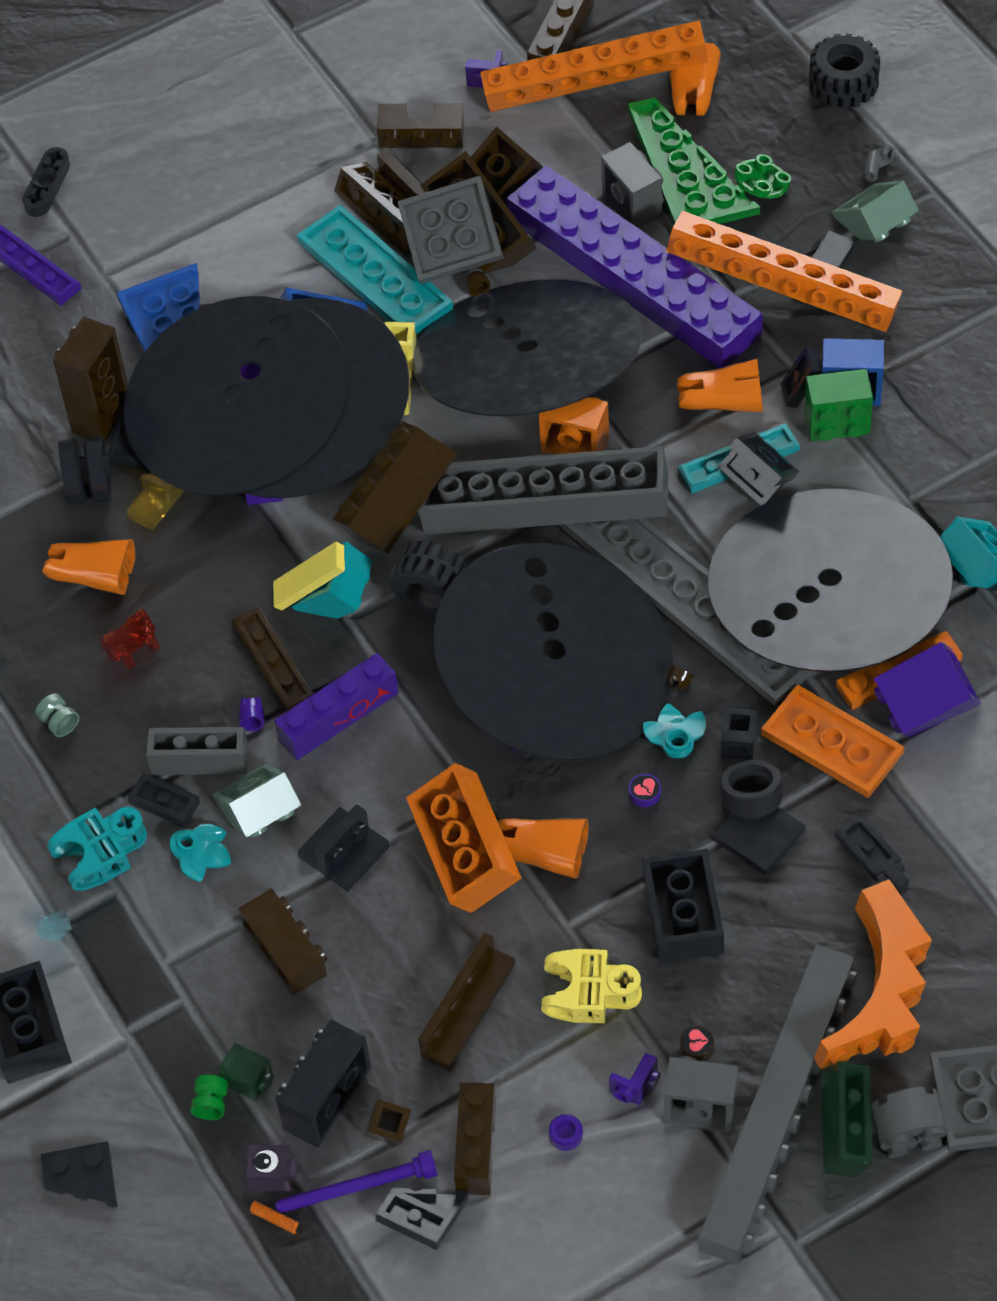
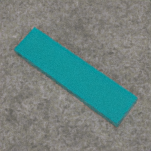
M786 423L759 433L783 457L800 449L799 442ZM729 446L678 466V474L691 494L730 479L718 467L732 450Z

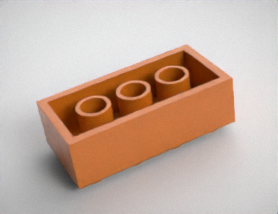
M454 763L406 797L451 905L472 913L522 879L476 772L458 763Z

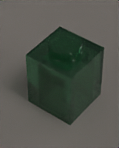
M236 1042L217 1069L219 1077L228 1081V1088L254 1101L258 1099L262 1092H266L270 1088L274 1079L270 1059Z

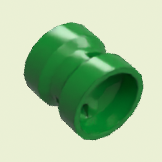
M200 1075L196 1077L194 1082L196 1098L191 1102V1114L204 1120L221 1119L225 1112L223 1097L226 1096L228 1091V1081L215 1075Z

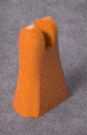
M705 43L708 62L669 70L673 107L679 116H685L687 105H695L696 116H704L709 108L721 57L720 49L713 43Z
M757 359L715 370L684 374L677 379V390L680 393L678 395L679 407L682 409L763 412Z
M127 539L90 543L51 544L48 550V556L51 559L44 562L42 572L45 576L55 581L81 584L98 590L125 595L129 583L128 574H131L135 563L134 541Z
M510 818L498 820L514 861L533 865L570 878H578L582 855L585 852L588 841V819L532 820Z

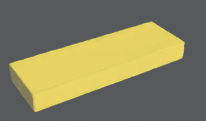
M338 542L332 543L273 581L274 607L282 611L344 572V545Z

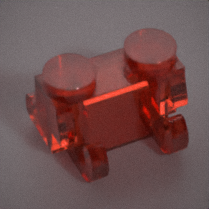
M140 609L129 617L125 624L116 631H110L102 637L100 642L102 650L107 653L108 657L115 662H118L123 657L125 660L123 664L129 670L136 666L131 654L147 642H149L147 646L153 652L160 648L154 636L156 628L144 609Z

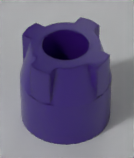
M259 697L243 698L240 700L239 725L244 727L246 731H257L265 725L264 709Z

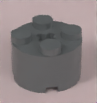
M925 1087L909 1088L886 1095L888 1102L879 1106L878 1100L871 1105L870 1109L881 1149L887 1151L889 1158L904 1156L909 1153V1148L921 1146L922 1150L929 1151L942 1146L941 1139L947 1135L948 1127L936 1089L932 1088L931 1094H928L925 1091Z

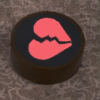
M691 1026L685 1029L680 1037L682 1054L693 1057L697 1061L707 1059L714 1049L712 1033L703 1026Z

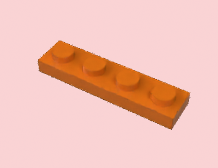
M944 631L918 643L893 659L862 668L836 680V688L850 709L854 710L878 699L874 692V688L877 687L874 680L875 677L940 642L945 643L953 649L959 662L962 661L963 653L949 633Z

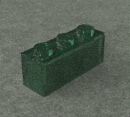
M838 1061L822 1076L824 1173L856 1178L872 1164L870 1066Z

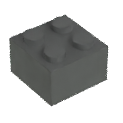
M629 142L601 156L602 195L619 215L637 228L661 217L662 203L664 202L662 195L663 177L657 168L653 169L648 163L645 154L641 150L638 151Z
M689 1056L670 1057L664 1089V1124L732 1133L738 1097V1066H732L725 1061H714L712 1063L697 1061Z

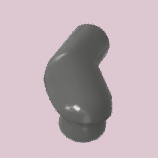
M885 145L871 151L867 155L863 175L866 181L873 182L877 180L879 169L892 162L896 156L893 146Z

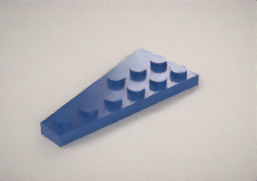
M197 263L116 292L118 301L144 353L168 327L182 317L201 308Z

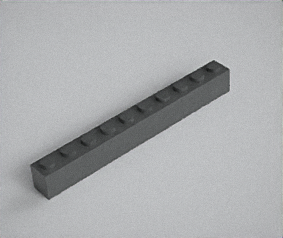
M816 944L700 1232L699 1251L737 1265L742 1254L748 1255L750 1253L755 1238L751 1231L755 1223L761 1224L767 1207V1204L763 1203L766 1193L772 1194L778 1180V1174L775 1173L778 1163L784 1164L787 1159L790 1144L786 1142L790 1133L796 1134L802 1115L798 1114L801 1104L807 1105L813 1091V1085H810L812 1076H819L821 1069L814 1060L819 1043L835 1033L836 1028L832 1027L835 1017L841 1019L847 1003V999L843 998L847 989L852 991L858 971L853 970V956Z

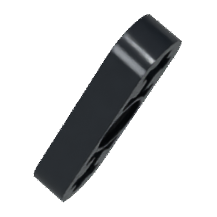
M53 147L44 153L22 198L25 212L29 216L40 217L49 211L70 168L69 156L65 149ZM46 178L54 180L46 186L39 184L40 181Z

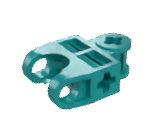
M95 807L70 821L50 838L47 849L54 858H61L66 855L68 857L73 855L83 856V859L77 864V868L69 874L68 882L72 889L84 891L104 884L129 870L131 867L127 854L144 845L147 840V831L143 825L140 812L135 808H120L103 819Z

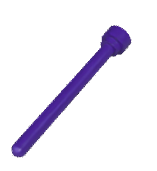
M431 1149L418 1153V1157L412 1158L413 1162L279 1199L275 1202V1210L284 1213L415 1175L417 1178L424 1177L425 1180L437 1177L438 1174Z

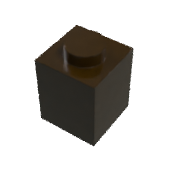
M378 1099L374 1103L365 1136L398 1146L402 1142L411 1109Z

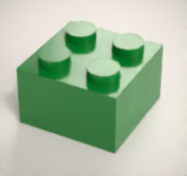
M867 369L806 376L805 416L811 441H828L834 438L859 437L870 434L873 395Z

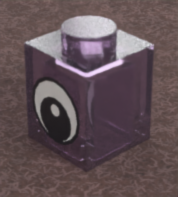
M289 1145L248 1146L246 1179L250 1192L291 1191L292 1179H297L298 1159L292 1158Z

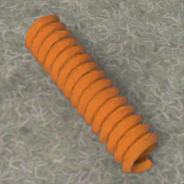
M256 1200L253 1201L250 1207L251 1214L254 1213V1215L260 1216V1218L290 1233H297L295 1230L298 1227V1221L295 1222L292 1218L289 1219L286 1215L280 1214V1212L278 1213Z

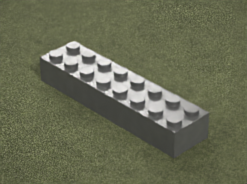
M664 446L453 462L418 510L424 534L666 517L668 514V467Z

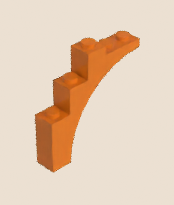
M889 879L863 889L855 907L858 916L867 930L874 954L875 978L872 996L859 1015L838 1032L820 1041L814 1056V1060L820 1069L830 1065L840 1066L848 1061L850 1057L859 1053L863 1055L868 1054L877 1047H879L884 1056L896 1051L903 1053L909 1050L915 1043L914 1040L920 1025L909 1009L919 1003L926 985L925 980L915 966L926 959L932 939Z

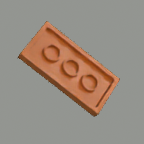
M798 684L761 728V735L867 798L872 795L904 754L903 745Z

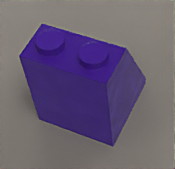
M943 642L932 646L874 678L877 687L874 688L877 698L882 705L887 703L892 712V715L888 716L891 725L896 733L902 732L907 737H911L981 705L953 649Z

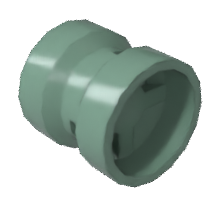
M57 693L46 696L38 704L35 711L37 718L42 723H48L49 730L56 737L68 735L79 722L78 713L73 708L66 707L65 700Z

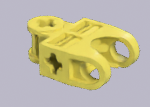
M571 949L551 953L545 958L544 969L546 972L560 976V979L571 983L565 990L556 992V995H548L542 998L541 1010L549 1017L574 1023H605L606 1008L628 1010L636 1007L642 999L641 977L638 970L633 966L625 964L609 965L607 950Z

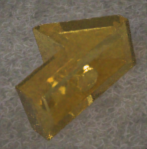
M152 473L141 476L143 491L126 511L128 519L151 530L157 526L184 492V490L174 487Z

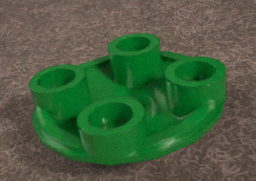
M759 154L756 159L738 163L734 171L735 180L739 186L749 194L760 198L772 199L781 197L787 192L791 182V176L773 164L772 158L765 154Z

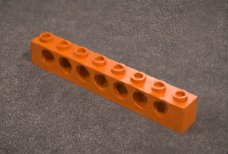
M698 20L485 70L480 73L489 110L494 112L708 62L701 23Z
M685 211L681 212L674 224L666 252L884 332H887L902 294V290Z

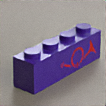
M378 653L372 655L275 719L278 740L296 761L397 695L399 692L396 673Z

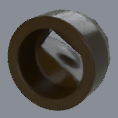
M481 271L469 273L466 279V287L474 297L487 293L491 288L488 277Z
M671 665L666 677L667 684L672 688L675 681L680 682L677 691H682L688 688L694 675Z

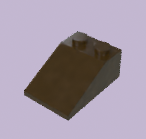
M497 126L471 156V159L506 206L507 198L544 167Z

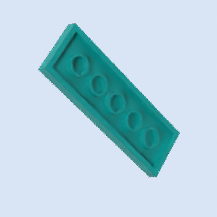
M342 205L337 206L297 234V242L388 322L415 323L417 335L433 321L453 309V301L431 282L420 284L416 269Z

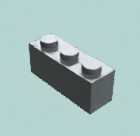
M244 727L149 728L146 756L151 775L247 774L248 743Z

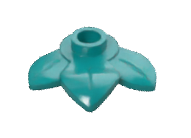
M671 704L664 706L659 714L658 722L647 721L643 723L645 737L651 743L662 746L663 751L672 758L688 756L693 750L694 742L704 735L706 729V720L702 711L690 714L685 718ZM680 743L682 746H675L673 744Z
M201 824L192 831L183 829L172 835L169 848L174 857L179 860L180 869L185 876L201 882L206 868L230 866L231 858L229 852L221 843L227 833L222 827L212 824ZM181 841H187L191 843V846L185 847L181 844Z

